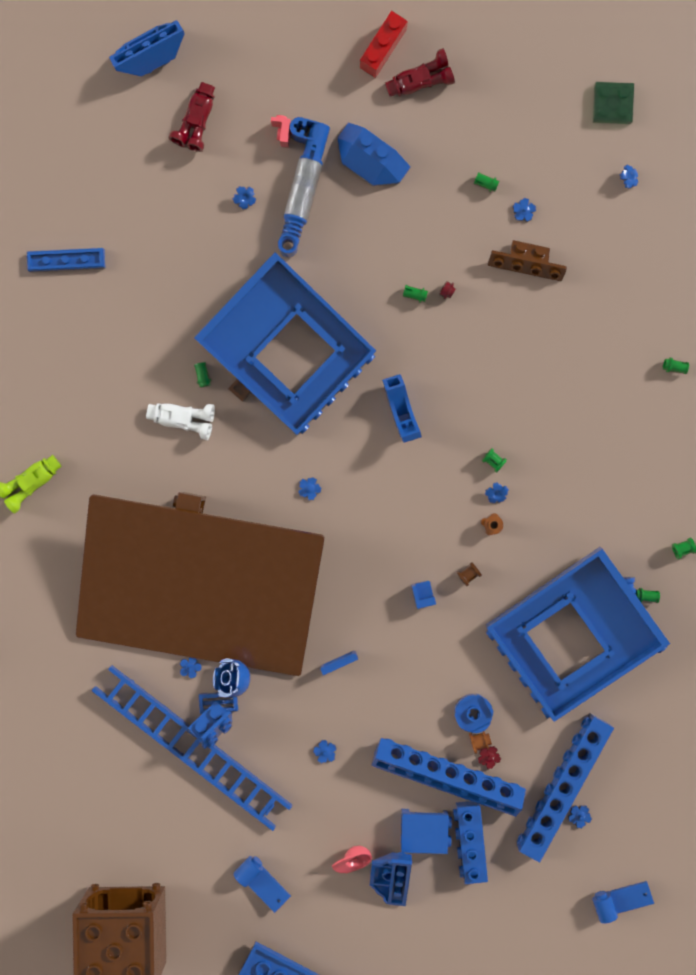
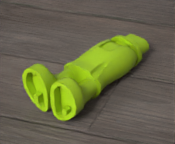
M54 455L35 462L23 473L16 475L12 481L8 483L0 482V497L5 499L4 503L12 513H17L24 499L31 496L35 490L50 481L62 465ZM18 487L22 489L18 493L8 497Z

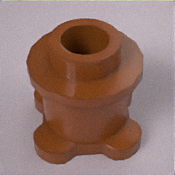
M496 513L481 520L487 535L498 534L503 529V521ZM493 521L496 522L495 528H491V523Z
M484 731L477 735L469 733L475 754H477V750L484 748L488 750V745H492L489 733L485 734Z

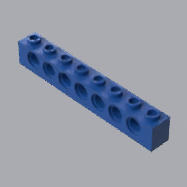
M591 713L583 719L579 734L576 733L572 739L573 745L570 750L564 753L563 763L560 767L556 768L553 781L546 786L543 799L537 802L533 817H529L526 822L527 828L517 839L516 843L519 852L539 863L614 730L611 724ZM594 732V739L587 740L588 734ZM581 749H586L585 755L579 757L578 752ZM577 766V770L574 773H568L570 767ZM562 783H568L566 789H559ZM552 800H558L556 806H550ZM543 817H549L548 822L541 823ZM539 833L540 837L538 839H531L533 834Z
M381 738L376 746L371 764L373 767L515 817L522 811L526 789L516 783L505 782L499 777L488 776L482 771L471 770L462 764L449 762L445 758L434 757L428 752L417 751L408 745L395 743L391 739ZM391 754L396 755L398 759L393 758ZM409 760L415 762L416 765L411 764ZM428 767H431L434 772L430 771ZM446 773L450 774L452 778H449Z

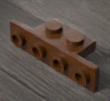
M515 240L512 241L510 254L492 250L488 260V266L556 281H562L567 270V266L549 262L550 248Z

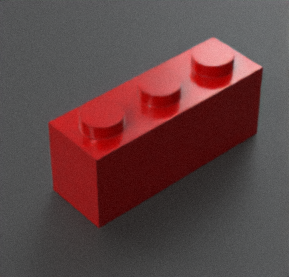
M391 10L361 57L360 69L374 78L378 76L407 30L408 21Z

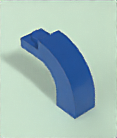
M401 374L383 379L389 406L403 443L421 438V431L414 417Z

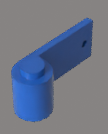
M249 856L233 872V875L238 883L244 887L249 886L275 913L291 895L262 866L263 863L258 857Z
M647 881L607 892L599 891L592 898L599 921L604 924L615 921L618 918V913L654 904Z

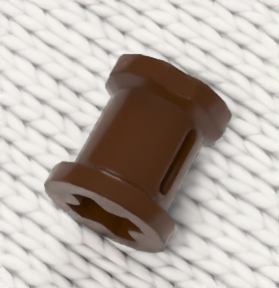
M473 562L462 572H457V575L466 587L476 577L482 576Z

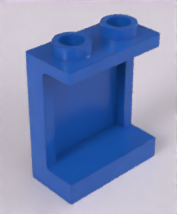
M402 809L401 852L448 854V847H451V835H448V828H452V816L448 815L447 810H443V813H422Z

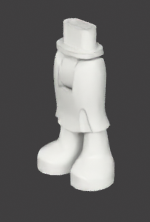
M149 404L146 419L154 420V423H159L166 427L195 431L199 433L201 439L208 441L212 431V424L193 422L192 419L197 418L213 422L215 406L207 404L203 409H194L174 404Z

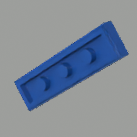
M104 248L27 252V269L29 272L105 268Z

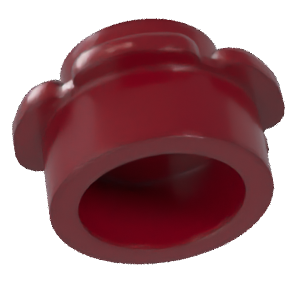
M446 281L439 295L443 296L444 300L447 297L451 298L456 290L453 287L454 283Z

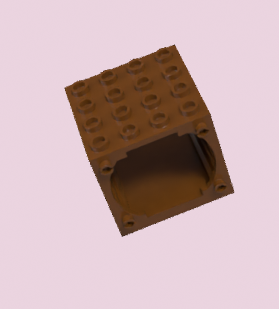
M160 883L139 887H99V884H92L73 912L74 975H162L166 964L165 886H160Z

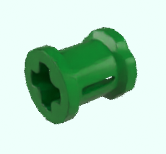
M491 448L481 461L488 463L497 473L506 463L507 459L500 457Z
M690 537L687 541L678 544L673 543L672 550L675 557L679 560L682 556L690 553L695 554L696 545Z

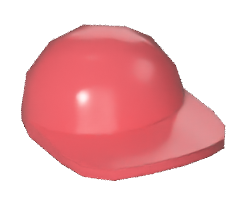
M361 845L353 846L348 849L343 859L332 865V868L338 873H350L369 865L372 861V855L366 847Z

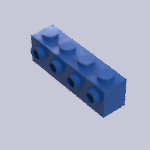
M472 801L456 802V809H453L454 821L458 822V828H455L456 840L460 841V847H457L458 859L462 861V866H459L460 878L464 879L465 884L488 882L480 804Z

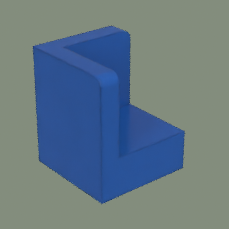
M430 581L411 585L417 609L436 605Z

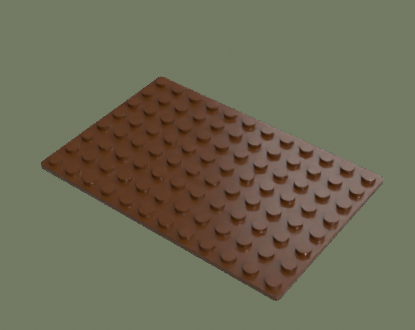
M92 494L89 497L76 636L83 639L220 662L226 658L235 659L244 663L248 668L300 676L325 537L317 533Z

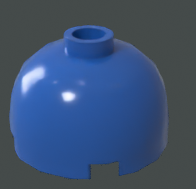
M228 658L221 660L219 668H215L213 673L214 689L218 690L219 696L225 698H234L242 695L250 684L248 667L239 660Z

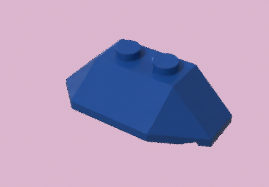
M177 20L172 23L158 25L123 44L109 58L116 71L142 77L176 58L185 34L184 30Z
M348 122L337 138L342 164L372 186L398 184L411 168L394 148L364 127Z
M392 852L372 860L370 886L378 895L384 898L383 901L386 904L406 906L412 855L403 852Z

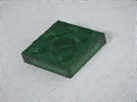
M595 82L593 123L631 124L633 122L634 83Z

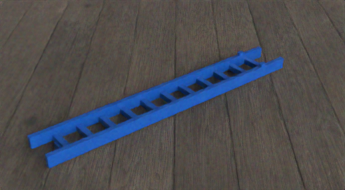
M113 665L110 666L108 670L121 679V681L109 696L97 686L92 689V692L273 831L276 825L264 817V815H268L274 807L273 803L276 800L288 810L292 808V804L216 745L210 748L212 751L200 766L188 757L200 743L198 739L194 741L185 754L174 747L185 731L192 734L188 730L190 725L142 689L132 679L128 678ZM126 683L136 693L126 706L122 707L113 698ZM141 695L152 704L141 718L138 719L128 710ZM154 707H157L166 714V717L153 731L143 722ZM171 718L182 728L169 743L158 733ZM217 754L226 761V764L214 778L204 768L213 756ZM232 765L242 774L232 787L228 789L219 780ZM247 777L257 786L244 801L234 791ZM263 789L272 797L259 813L249 803L259 790Z

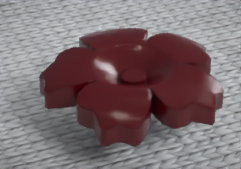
M489 746L488 750L487 748L481 749L479 752L481 756L478 757V762L482 765L486 764L487 769H492L495 766V762L500 763L501 760L499 753H496L498 749L495 746Z

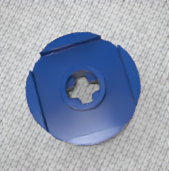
M468 694L462 697L455 705V719L461 729L472 733H480L490 726L493 708L489 701L480 694ZM470 710H479L477 713L478 717H469Z

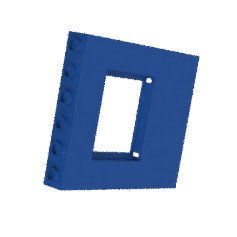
M276 252L194 337L296 435L299 432L303 434L309 428L308 423L312 419L316 420L323 413L321 409L325 405L329 406L336 399L334 395L338 391L343 392L349 384L347 382L351 377L355 379L362 372L361 367L365 363L368 365L375 358L374 353L376 352ZM298 314L335 351L294 394L256 356Z
M601 547L589 553L486 624L488 629L486 633L492 641L496 640L499 644L497 649L501 655H506L509 658L508 664L514 672H519L521 683L525 688L529 686L532 691L530 695L536 703H541L543 706L541 710L546 718L551 717L554 722L670 645L660 628ZM571 603L605 651L560 680L527 632Z

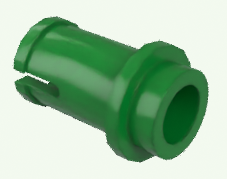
M478 172L474 184L489 189V192H495L499 181L496 180V177L493 179Z
M405 285L403 297L415 299L421 303L426 301L428 291L425 288L419 289Z
M671 357L669 359L666 358L663 362V370H666L668 373L673 371L687 374L689 362L673 360Z
M206 362L195 364L194 367L198 378L196 383L199 384L200 388L210 386L212 380L209 378Z
M643 588L636 589L635 595L641 603L643 601L659 603V591L643 590Z

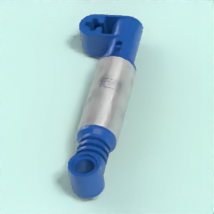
M302 117L294 118L290 123V133L293 140L306 144L303 155L299 158L283 217L285 219L284 229L278 241L280 253L288 258L293 257L297 253L299 238L301 237L300 233H302L301 228L308 221L323 163L321 160L330 131L328 125ZM309 127L310 132L308 137H306L305 133L307 131V128ZM286 242H290L293 244V247L290 250H285L283 248V245Z

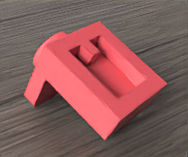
M277 115L276 117H271V124L273 127H280L277 131V140H280L281 147L289 148L291 120L287 119L286 116Z

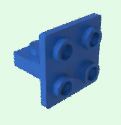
M215 701L188 727V730L200 741L204 749L208 746L211 748L218 741L217 737L231 729V724L233 723L232 713L229 710L226 711Z

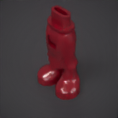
M444 48L437 51L433 61L402 71L392 77L393 80L385 82L389 97L397 94L398 97L409 95L423 88H432L433 85L455 84L451 67H448V59ZM442 70L441 72L430 76L431 72Z
M201 82L199 88L195 89V93L189 101L186 115L182 119L181 128L179 131H172L169 134L168 139L180 147L185 148L187 144L189 150L203 152L204 143L202 135L203 131L206 130V122L215 98L213 95L214 86ZM193 128V134L188 140L190 129Z

